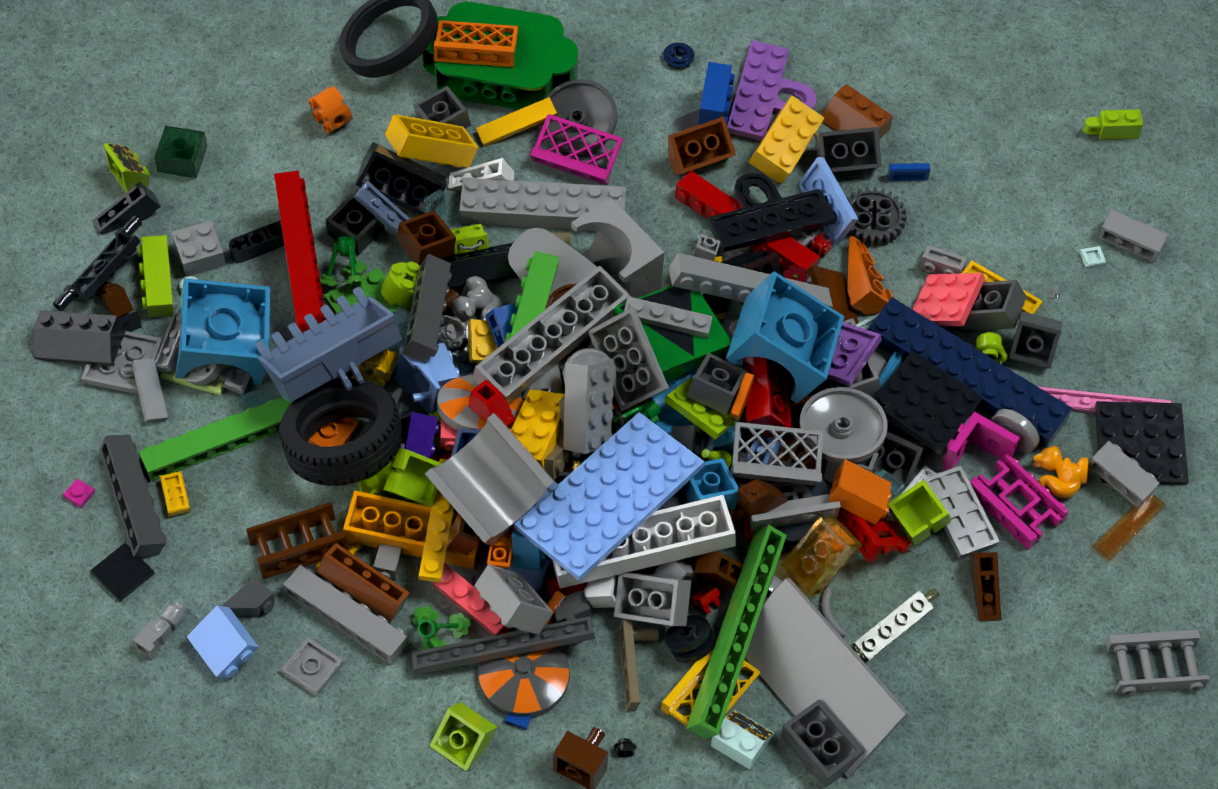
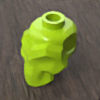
M985 332L977 337V350L1000 364L1007 360L1008 355L1000 335L994 332Z

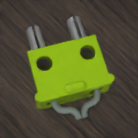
M474 222V225L471 223L470 226L456 228L454 226V229L453 227L450 228L456 236L455 255L489 248L488 235L484 232L481 224Z

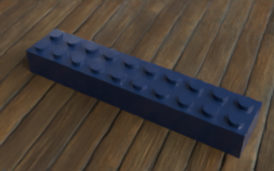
M891 297L868 328L869 331L881 334L882 340L878 346L890 354L897 351L904 356L902 360L904 361L913 350L978 393L983 400L977 408L993 417L1001 409L1013 410L1023 415L1036 428L1039 435L1038 445L1044 449L1049 447L1069 419L1072 407Z

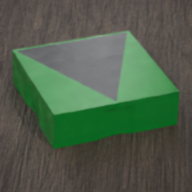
M671 285L638 298L713 316L708 338L642 323L666 382L677 379L692 370L699 369L707 353L726 360L731 340L700 292ZM626 303L615 307L613 317L624 312Z

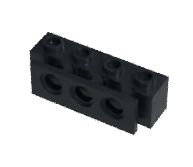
M751 250L720 262L767 274L775 271L781 275L779 252L761 250L755 254V251Z

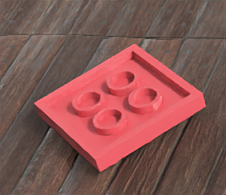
M982 273L929 274L912 310L938 326H964L985 277Z

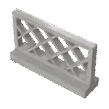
M736 422L730 472L733 477L818 486L822 482L823 431ZM740 428L749 429L754 437L745 443L739 436ZM764 431H770L776 438L769 445L759 436ZM786 433L792 434L798 440L790 448L781 439ZM807 436H817V446L812 450L803 441ZM755 438L764 447L756 455L748 447V444ZM776 441H779L786 450L779 457L769 448ZM798 443L808 452L800 460L791 450ZM743 448L752 456V459L748 462L738 461V452ZM765 450L774 459L769 465L763 464L758 458ZM786 453H789L796 461L791 467H786L779 460ZM810 455L816 462L815 470L807 469L801 461Z

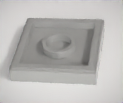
M307 637L279 671L282 675L316 697L344 664V660Z

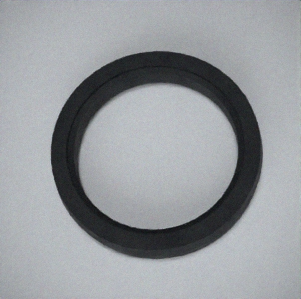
M369 0L350 17L344 26L339 40L340 53L346 64L360 76L377 78L393 74L414 62L427 49L437 30V13L429 0ZM402 6H413L421 10V20L417 30L400 48L386 56L372 60L361 59L356 56V45L359 37L379 16Z

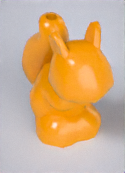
M1055 445L1043 449L1040 454L1034 455V467H1042L1045 470L1057 472V478L1052 475H1043L1038 481L1042 487L1047 486L1054 496L1070 498L1078 492L1081 484H1087L1088 458L1082 457L1077 463L1071 462L1068 457L1063 460L1061 451Z

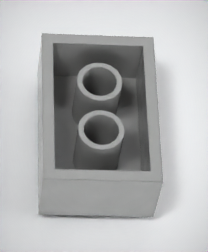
M488 564L474 585L480 592L479 596L489 603L491 611L501 618V623L507 628L512 629L514 627L527 634L531 632L539 635L553 614L551 609L519 573Z
M635 572L619 574L614 617L669 626H686L691 581Z

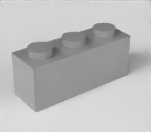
M1111 210L1098 238L1155 263L1165 245L1168 234L1159 229L1152 228L1141 221H1136L1122 213Z
M1110 441L1092 457L1088 465L1089 468L1137 508L1151 496L1159 485L1153 474L1143 470L1135 459L1129 458L1118 445L1112 444Z

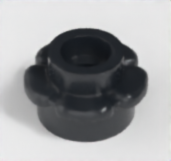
M628 738L619 739L614 744L617 757H633L634 750L637 748L636 744L632 743ZM622 751H627V754L624 756Z

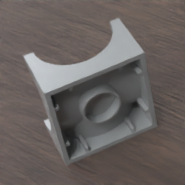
M611 197L571 222V228L576 233L582 230L597 231L593 243L583 256L595 266H601L604 270L617 275L627 286L631 297L639 298L662 289L664 251Z

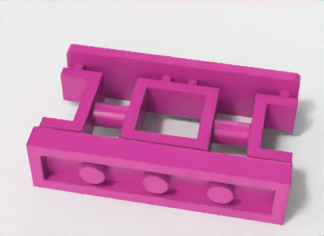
M1006 453L1002 460L996 462L995 469L999 474L990 481L980 474L978 478L975 476L969 482L981 505L1029 550L1035 545V542L1040 541L1043 533L1038 528L1048 520L1057 527L1060 522L1063 523L1066 520L1068 510L1062 502L1057 501L1046 487H1042L1030 472L1024 470L1017 459ZM1009 473L1017 480L1011 486L1004 481ZM996 485L1003 491L998 497L990 491ZM1017 490L1030 502L1020 511L1007 499ZM1040 503L1048 510L1043 515L1034 510ZM1026 515L1034 521L1029 527L1021 521Z

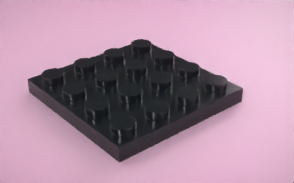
M913 350L873 397L882 407L889 422L939 455L944 451L950 439L955 437L960 425L966 423L983 400L978 393Z
M1096 401L1095 416L1098 451L1110 441L1112 444L1118 445L1129 458L1135 459L1143 470L1153 474L1159 484L1187 485L1189 483L1182 403ZM1101 478V483H1107L1103 478Z

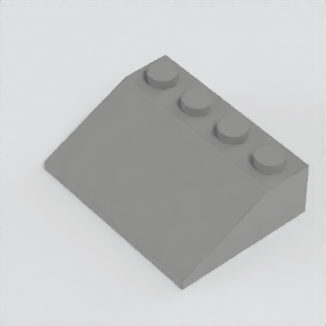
M635 307L588 331L594 348L604 352L610 359H614L616 381L613 391L621 411L639 406L669 389Z

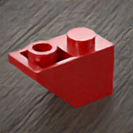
M484 380L470 392L468 407L485 422L493 413L507 427L515 422V417L502 392L488 380Z

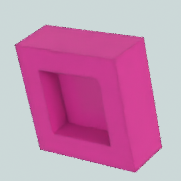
M76 479L63 496L82 508L95 493V490L81 480Z

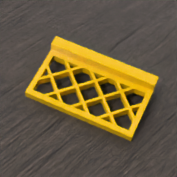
M713 649L691 667L662 702L661 711L667 715L670 714L686 727L690 715L683 716L677 710L680 706L691 705L692 711L696 699L693 700L692 692L701 687L700 682L704 678ZM745 660L741 670H747L753 675L746 680H739L738 677L736 682L737 694L731 697L725 716L761 673Z

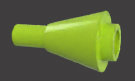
M704 449L701 453L702 457L708 459V461L723 458L728 468L732 463L730 453L725 450L710 451Z

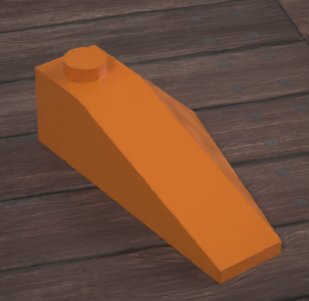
M854 236L849 237L848 258L849 303L853 309L859 310L865 315L880 313L891 297H893L890 289L885 290L880 281H883L884 278L873 267L876 263L866 245Z

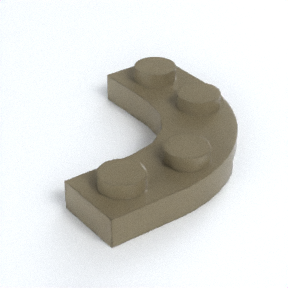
M565 395L559 401V438L553 451L545 458V470L554 480L563 472L566 465L572 461V451L563 450Z

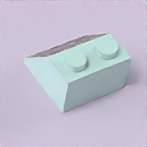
M734 710L724 718L719 735L712 737L711 747L751 770L774 733Z

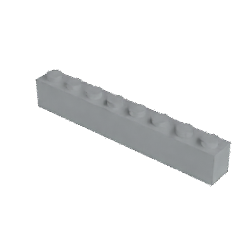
M677 253L669 266L672 286L744 302L746 296L770 275ZM786 278L831 308L833 307L829 288Z

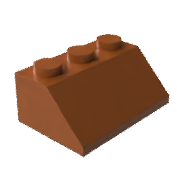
M845 84L834 94L821 115L824 117L822 123L834 131L878 127L879 139L890 130L893 115L848 84Z
M724 117L668 135V157L674 175L683 174L736 155Z

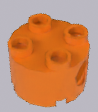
M334 86L326 88L308 99L311 108L315 110L312 112L314 118L318 123L323 122L322 126L327 134L332 133L353 119L348 105L343 103L344 98Z

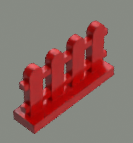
M842 507L838 517H836L867 562H875L880 552L883 555H887L890 551L905 553L911 544L907 537L897 535L900 526L894 521L880 518L875 525ZM888 535L889 537L880 538L879 536Z

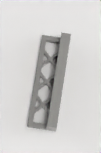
M830 494L790 500L766 513L752 515L751 520L748 518L750 530L756 531L767 525L780 527L838 517L841 508L840 502L828 501Z

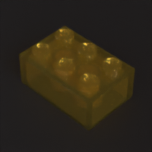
M832 514L820 516L780 565L810 596L822 593L861 548L862 544Z

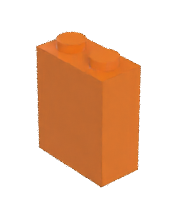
M845 459L835 472L828 501H839L840 506L845 510L876 525L879 519H884L889 511L887 504L892 496L890 492L892 483Z

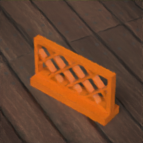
M439 20L436 41H434V61L514 67L518 26ZM443 28H451L453 30L447 33ZM466 29L472 30V32L469 34H466L463 31ZM491 31L492 33L486 36L483 32ZM505 32H507V33H513L512 35H510V36H508V37H506V36L503 35V33H505ZM459 34L461 38L455 40L453 36ZM477 35H478L480 38H482V39H480V40H478V41H474V40L472 39L473 37H475V36H477ZM498 37L501 41L495 43L492 39Z

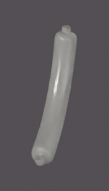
M828 587V589L823 591L821 598L822 615L841 637H845V630L836 623L831 614L830 599L832 591Z

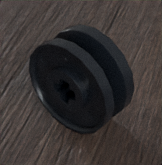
M698 614L688 615L686 626H671L667 630L665 643L677 661L692 663L710 653L716 643V634L704 616Z

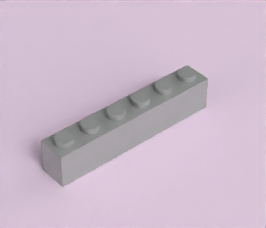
M299 565L283 584L286 595L390 665L396 661L408 646L407 634L401 628H394L383 616H376L365 604H358L347 592H340L333 583L328 580H322L310 568L306 569Z

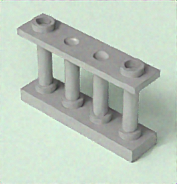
M1199 630L1110 635L1106 642L1107 652H1114L1117 655L1122 681H1119L1115 688L1116 694L1123 693L1124 696H1132L1137 692L1190 689L1192 692L1203 690L1210 677L1209 675H1198L1193 648L1196 647L1200 640ZM1172 648L1184 650L1189 676L1176 677L1171 655ZM1159 649L1162 652L1167 678L1154 679L1148 651ZM1128 651L1139 653L1145 679H1131L1126 655Z

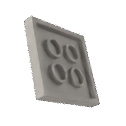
M126 331L113 365L86 364L81 377L82 383L139 395L132 362L139 359L154 358L155 360L163 339Z

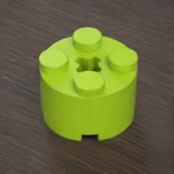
M410 261L409 263L400 262L393 264L382 284L381 294L383 298L391 305H394V303L400 305L399 309L411 310L420 267L416 262Z

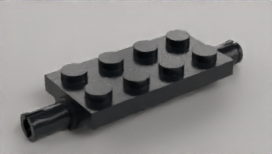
M132 216L121 229L117 230L115 233L116 237L72 285H67L63 289V293L52 303L58 311H64L73 300H90L96 296L98 288L106 284L111 279L110 275L120 269L124 264L123 261L137 250L136 247L141 241L136 235H132L142 225L141 220L136 216Z

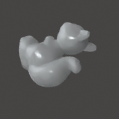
M476 276L466 280V284L462 288L463 296L457 297L450 302L453 314L466 327L468 320L475 315L476 310H482L480 314V319L482 320L483 318L486 319L485 315L492 309L502 306L501 299L491 293L485 280Z

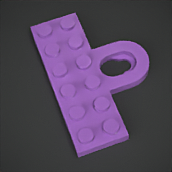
M755 40L751 41L727 125L730 134L761 141L768 131L772 113L778 114L786 103L779 99L778 95L780 93H791L814 110L816 105L815 92L806 84L782 78L790 49Z

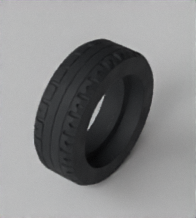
M348 378L352 384V389L348 391L342 381L337 379L328 381L294 400L286 409L279 426L280 441L287 462L294 473L311 483L324 486H341L365 480L385 468L397 454L403 438V428L395 400L386 389L367 380L359 384L356 379ZM362 417L375 421L374 425L363 436L343 445L323 447L308 443L310 437L318 429L338 419Z

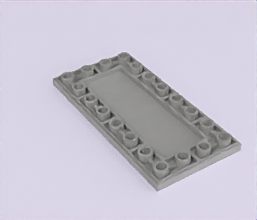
M786 578L763 604L745 658L753 667L761 672L760 676L795 716L817 700L824 704L864 751L846 771L845 775L851 777L909 713L790 578Z

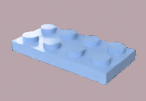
M817 157L798 185L803 193L819 189L836 217L835 224L824 226L823 231L827 238L831 239V245L836 246L842 242L858 218L824 157Z

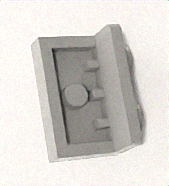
M927 245L919 268L935 274H960L963 271L967 258Z

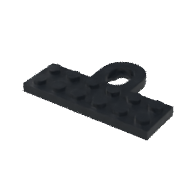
M757 173L742 175L735 183L734 196L741 209L707 217V225L715 239L720 241L719 246L723 253L835 224L836 221L834 213L819 189L782 198L773 182L768 177ZM751 186L760 188L768 201L764 203L752 201L749 196V188Z

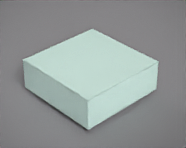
M1100 246L1080 250V255L1086 269L1106 265V260Z

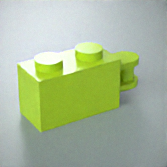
M1140 109L1101 110L1099 117H1088L1085 120L1083 132L1087 135H1099V140L1139 139L1143 127Z

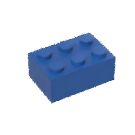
M708 62L698 125L720 117L725 118L727 125L731 105L729 101L732 98L735 74L731 73L732 65Z

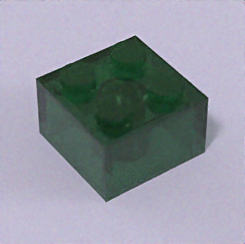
M165 125L154 156L157 172L197 178L207 149L205 132Z

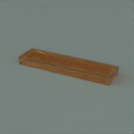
M1152 493L1139 508L1133 505L1093 545V548L1111 561L1166 504Z

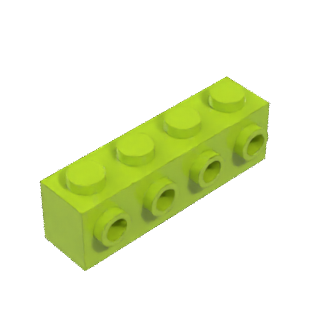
M167 235L141 237L142 245L138 246L139 258H143V262L139 263L140 275H145V280H141L142 292H146V297H142L143 310H148V318L173 316Z

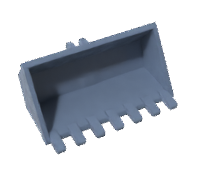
M357 287L353 289V294L358 302L350 306L344 296L337 298V303L342 311L334 315L328 305H324L320 309L326 320L319 324L312 314L306 315L304 320L308 324L309 330L302 333L296 323L288 325V329L294 337L291 340L285 342L279 332L272 334V339L277 345L273 350L269 351L263 341L257 342L255 347L261 355L258 357V360L266 369L283 399L288 402L298 399L337 377L340 378L345 388L349 391L352 389V384L347 378L346 372L351 370L356 381L359 384L363 383L364 379L357 366L402 340L394 313L373 297H366L362 289Z

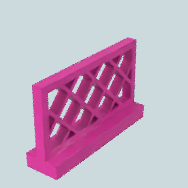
M548 114L535 148H532L530 157L534 162L607 185L623 138ZM550 121L559 123L561 129L550 133L548 129ZM575 128L578 129L580 135L569 139L565 131ZM563 132L567 141L556 146L553 137ZM590 134L596 135L599 141L588 146L584 137ZM582 138L586 147L575 152L571 143ZM547 139H551L554 147L548 150L540 148L542 142ZM609 140L617 142L615 148L608 152L603 143ZM569 144L573 153L567 156L561 155L558 149ZM601 144L605 153L594 158L590 149ZM588 150L592 159L586 162L579 161L577 155ZM607 157L609 161L607 169L598 167L596 161Z

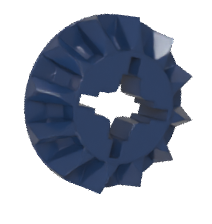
M672 43L664 49L663 60L667 62V66L671 65L674 69L676 67L684 69L685 66L690 67L691 62L694 61V51L685 43ZM676 52L682 56L681 60L676 57Z

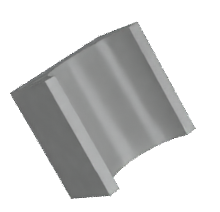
M495 413L487 418L485 426L466 446L441 465L431 468L425 473L481 540L490 546L507 533L519 519L559 487L555 480Z

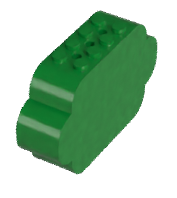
M457 3L450 8L447 16H438V25L439 20L518 26L514 67L435 62L434 41H436L437 30L433 40L421 54L423 68L429 74L435 76L438 91L448 86L459 100L516 110L544 100L560 84L577 80L578 78L577 45L571 39L564 37L563 25L557 18L541 13L483 3ZM443 28L447 33L453 30L451 28ZM466 29L463 32L469 34L472 32V30ZM485 31V32H483V33L487 36V35L491 34L492 32H491V31ZM507 32L503 33V35L506 37L513 34ZM456 34L453 36V38L457 40L461 38V36L459 34ZM477 35V36L473 37L472 39H473L474 41H478V40H480V39H482V38H480V37ZM496 37L492 39V41L497 43L501 41V39Z

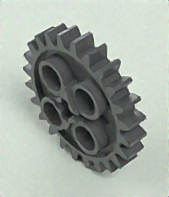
M866 187L865 192L860 188L857 194L851 192V196L846 198L858 220L848 235L855 234V238L863 239V244L868 240L871 246H873L874 241H877L879 246H881L882 240L889 244L890 238L896 240L897 235H901L902 229L905 228L907 215H905L906 208H903L904 203L898 202V196L892 198L891 191L885 194V188L880 192L877 191V187H874L873 191ZM873 202L876 203L874 230L871 229Z

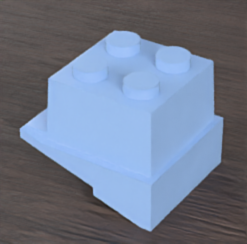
M445 343L437 344L439 349L435 357L431 356L428 362L424 363L403 354L404 346H401L395 379L408 395L412 394L413 402H419L428 414H433L437 409V397L442 386L448 381L460 377L458 368L453 365L452 353L450 350H447Z

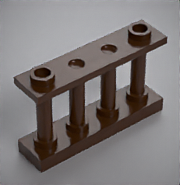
M331 502L246 529L250 546L258 544L262 557L257 558L263 580L295 570L299 565L305 567L322 561L323 556L335 543L349 551L344 532L335 533L331 521L336 520ZM322 524L327 536L314 540L309 528ZM301 531L305 543L292 547L288 535ZM280 538L284 550L271 554L267 541Z

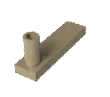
M623 619L619 627L627 712L636 711L640 704L634 641H658L659 636L658 628H633L631 619Z

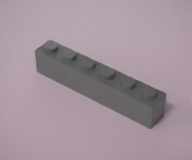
M430 254L426 256L419 267L403 354L427 363L431 356L435 357L439 349L437 341L442 332L439 328L444 320L442 312L447 304V301L444 300L449 292L447 284L452 276V273H450L451 263Z
M130 434L105 436L99 449L133 557L159 555L166 544V537L160 528V518L156 515L154 500L150 497L148 491V481L144 478L142 463L138 460L136 454V445L132 442Z

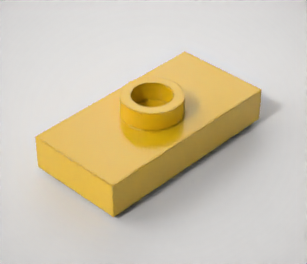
M182 471L160 476L169 517L191 512Z

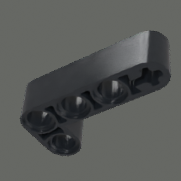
M281 220L231 239L228 245L231 259L236 263H242L285 246Z

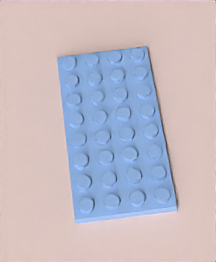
M639 412L560 482L557 489L514 524L515 530L578 581H581L705 466V463L701 458Z

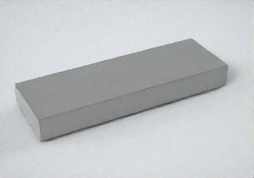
M154 358L133 360L132 367L145 422L166 420L168 415Z

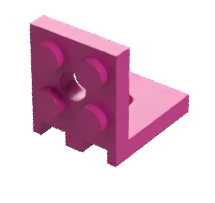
M974 412L966 424L962 423L956 433L958 435L956 439H950L945 448L947 452L942 459L944 461L943 470L946 471L954 468L971 443L1001 460L1006 453L1014 457L1020 437Z

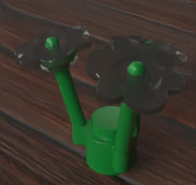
M652 399L624 414H621L617 409H612L613 418L611 424L615 430H620L626 422L630 421L639 412L655 424L660 420L657 415L661 413V410Z

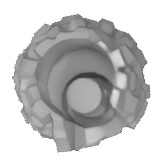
M445 315L439 328L442 332L437 344L445 343L446 348L451 350L459 348L466 336V325L457 317Z

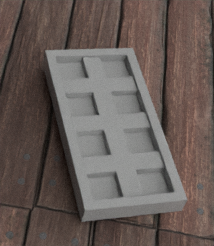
M961 465L923 478L950 514L951 522L943 528L958 558L998 545L1000 541Z

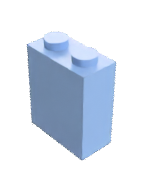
M219 605L187 636L215 676L220 678L235 676L243 663L249 661L254 656V652L259 648L229 607Z

